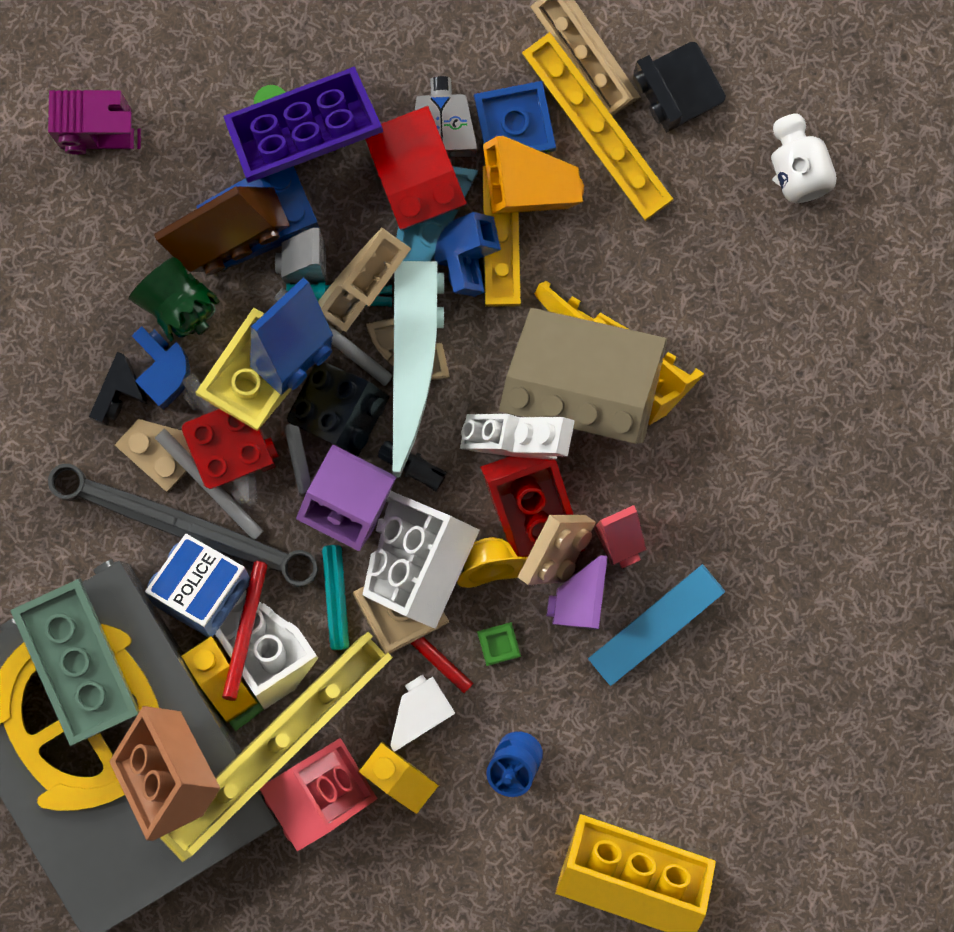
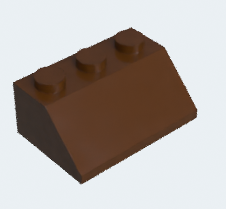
M235 186L156 232L154 236L156 241L174 258L180 260L189 272H205L206 275H212L225 269L224 263L231 259L239 260L252 253L251 248L257 244L265 245L277 240L280 237L279 232L290 225L274 187Z

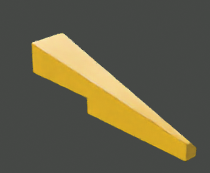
M547 281L540 283L534 293L549 312L628 329L602 313H599L593 319L578 310L580 300L572 296L566 302L550 288L551 283ZM667 352L663 357L648 424L651 425L665 417L703 377L704 373L695 368L691 375L673 365L676 356Z

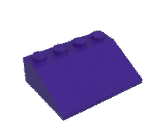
M355 66L223 116L248 183L384 132Z

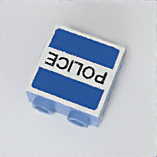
M185 534L181 541L173 546L167 561L160 571L151 577L145 593L155 607L209 638L215 635L249 585L250 577L244 566L190 535Z

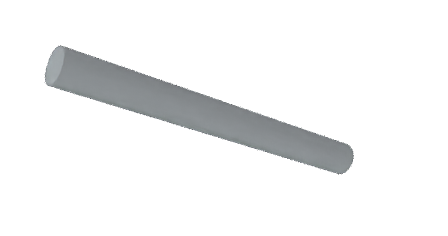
M284 288L280 289L274 299L279 301L288 291ZM329 325L333 334L332 345L382 385L385 386L391 380L393 375Z
M165 428L155 437L163 448L252 539L255 540L264 531L221 486L214 489H208L204 486L193 457Z

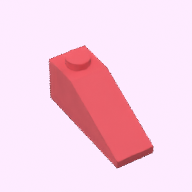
M634 505L608 516L596 524L594 529L611 566L619 563L623 569L641 561L639 553L644 552L646 547L638 513Z

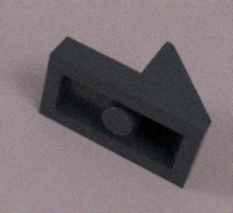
M116 353L89 415L94 421L106 426L110 419L115 421L123 405V401L119 400L121 394L147 404L141 387L135 382L137 378L131 363L124 354Z

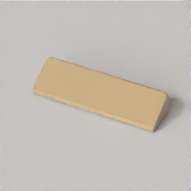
M537 0L530 6L547 32L553 35L612 116L641 98L575 0ZM541 7H544V9L546 10V12L548 13V15L550 16V18H551L552 21L554 22L556 28L561 32V34L563 35V37L565 38V40L567 41V43L570 45V47H571L572 50L574 51L575 56L580 60V62L583 64V66L585 67V69L587 70V72L589 73V75H590L591 78L593 79L594 84L600 89V91L602 92V94L604 95V97L606 98V100L609 102V104L611 105L610 108H609V106L607 105V103L605 102V100L603 99V97L601 96V94L598 92V90L596 89V87L594 86V84L592 83V81L590 80V78L588 77V75L585 73V71L583 70V68L581 67V65L579 64V62L577 61V59L575 58V56L572 54V52L570 51V49L568 48V46L566 45V43L564 42V40L562 39V37L559 35V33L557 32V30L555 29V27L553 26V24L551 23V21L549 20V18L546 16V14L544 13V11L542 10Z

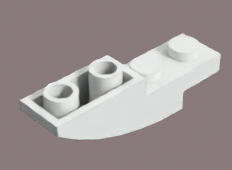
M467 414L461 431L460 449L512 457L557 460V456H568L575 421L565 417Z

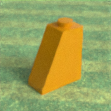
M496 136L483 144L492 214L569 209L583 202L584 184L579 176L578 167L505 136Z

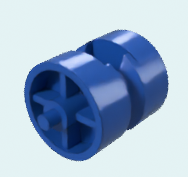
M516 731L506 734L500 740L486 771L487 780L497 793L507 797H517L525 794L530 789L543 759V750L537 739L528 733Z

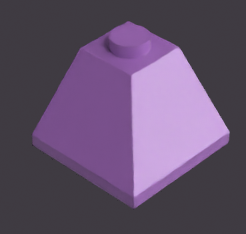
M600 555L556 590V596L549 595L546 616L553 617L552 625L589 630L599 629L608 556Z

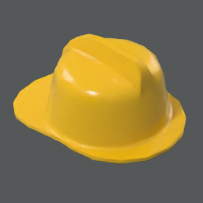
M496 537L481 539L474 542L464 564V572L460 574L457 584L461 587L471 588L494 580L518 578L528 557H517L511 545L503 539Z

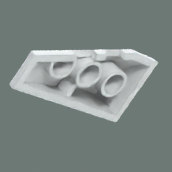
M246 590L215 633L230 658L236 640L247 593ZM259 602L242 677L265 710L294 691L318 657L295 625L281 618L266 604Z

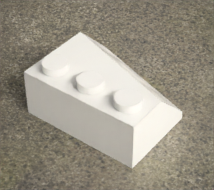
M390 491L386 501L389 503L385 516L378 519L376 532L381 533L378 549L370 557L362 595L408 618L436 629L480 530L450 515Z

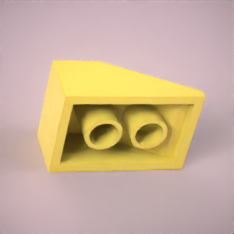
M253 308L196 391V395L258 431L292 389L289 388L280 395L250 367L251 326L264 315L263 312Z

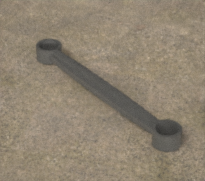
M60 464L49 474V489L62 500L73 501L80 497L179 538H183L185 534H188L218 552L254 563V561L264 562L268 565L267 568L282 572L284 578L290 584L297 587L311 584L317 576V562L306 551L296 550L289 554L186 512L86 479L85 474L72 464ZM66 470L75 471L80 480L79 488L70 495H62L55 487L56 478ZM297 555L305 556L313 565V573L303 581L291 579L287 570L289 560Z

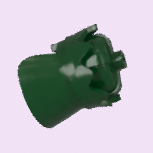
M174 257L169 258L148 274L129 296L130 301L155 316L157 323L161 326L170 342L174 340L173 333L178 337H186L195 332L199 336L202 335L210 327L206 321L211 319L216 311L214 304L220 302L216 294L209 290L204 283H200L198 279H195L191 273L188 274L182 262Z

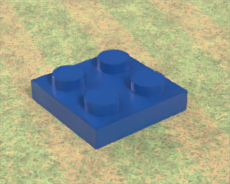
M542 81L474 94L483 144L496 136H505L543 153L556 151Z

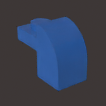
M472 212L453 220L441 232L435 248V261L439 265L448 266V278L454 293L472 297L485 293L478 259L501 250L494 217Z
M141 326L132 337L155 362L135 382L164 410L187 386L190 377L189 360L185 351L177 342L165 351L164 349L169 344L155 329L148 333Z

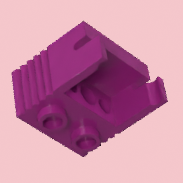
M49 90L48 133L60 149H65V153L83 155L86 154V149H134L131 107L121 90ZM141 128L137 129V149H141Z

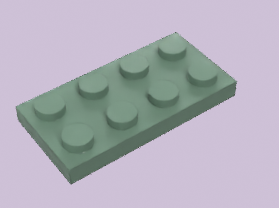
M80 579L10 610L70 746L138 715L140 711Z

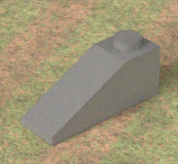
M320 228L308 229L282 242V253L275 254L276 274H281L284 283H298L303 277L309 283L326 281V247Z

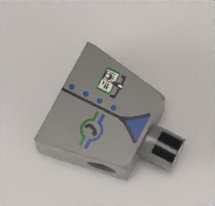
M438 76L431 78V95L417 96L415 110L429 106L449 157H476V139L466 95H452L450 77Z

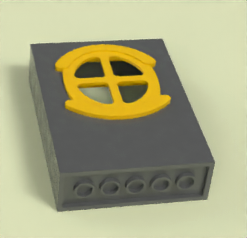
M112 559L100 564L93 570L96 575L82 581V584L128 687L137 699L139 711L143 706L181 711L214 777H216L242 752L241 748L218 710L193 677L181 657L184 653L157 608L146 595L145 589L131 565L122 561L114 562ZM14 618L0 626V797L80 932H106L280 824L273 811L266 805L264 796L259 789L193 856L184 862L160 838L154 841L146 840L109 762L113 753L101 733L88 738L103 764L102 772L96 776L80 777L67 774L53 767L41 756L40 748L64 731L59 720L34 735L26 731L22 713L23 696L28 681L37 670Z

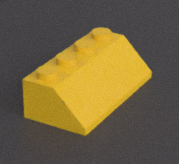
M580 814L555 894L664 932H698L706 916L716 861Z

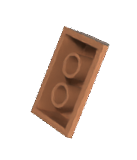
M143 706L109 761L148 841H154L202 817L220 790V786L181 711Z

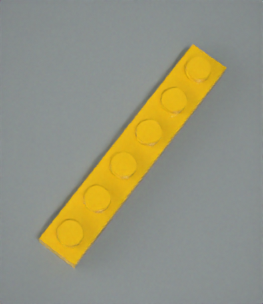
M550 32L522 52L524 58L644 221H647L674 201Z

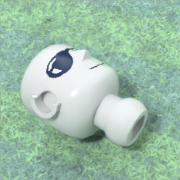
M800 114L784 116L778 119L773 126L774 135L781 141L782 146L773 152L771 156L776 172L772 180L781 187L785 198L792 203H804L824 196L834 189L837 179L824 141L814 136L806 137V122Z

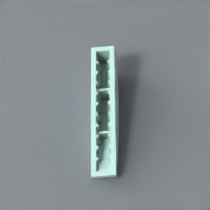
M402 261L394 273L393 475L396 477L401 476L418 433L433 374L437 328H444V307H437V294H444V273H437V261Z

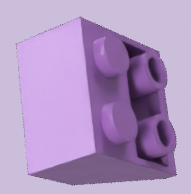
M332 445L306 492L296 519L360 551L375 529L396 476Z

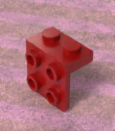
M221 409L214 410L182 425L185 440L203 484L208 489L217 488L258 470L266 472L276 467L273 459L279 457L272 438L265 439L261 429L256 431Z

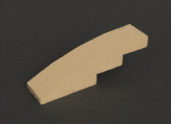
M381 227L319 299L318 303L327 323L340 333L342 331L347 332L365 305L370 307L411 248Z

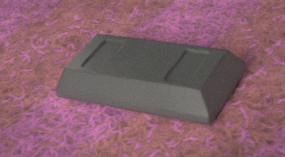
M286 424L284 428L299 496L304 497L311 485L301 434L298 426Z

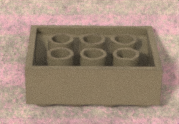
M530 307L506 376L499 411L521 417H565L575 421L573 429L634 444L644 443L668 338Z

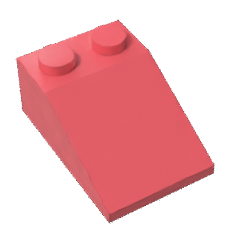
M341 738L283 772L260 788L266 805L275 814L283 827L286 838L293 844L297 852L328 834L378 799L364 775L359 772V767Z

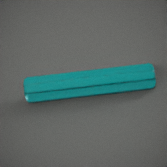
M327 545L323 547L322 554L330 648L332 650H345L350 645L342 548L340 545Z

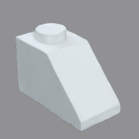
M422 674L405 685L408 692L401 697L390 745L394 752L455 714V711L433 676L426 680Z

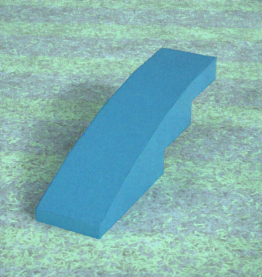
M703 564L700 565L593 653L588 660L606 682L612 686L724 594L725 590Z

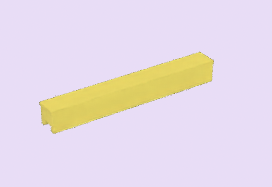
M369 632L358 638L215 777L220 790L202 817L160 837L182 862L193 856L393 658L389 653L384 654L371 640L373 636Z

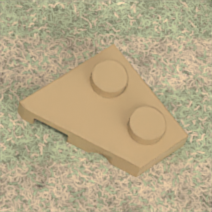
M138 419L115 446L166 492H169L187 471L163 448L155 437L165 428L192 456L182 430Z

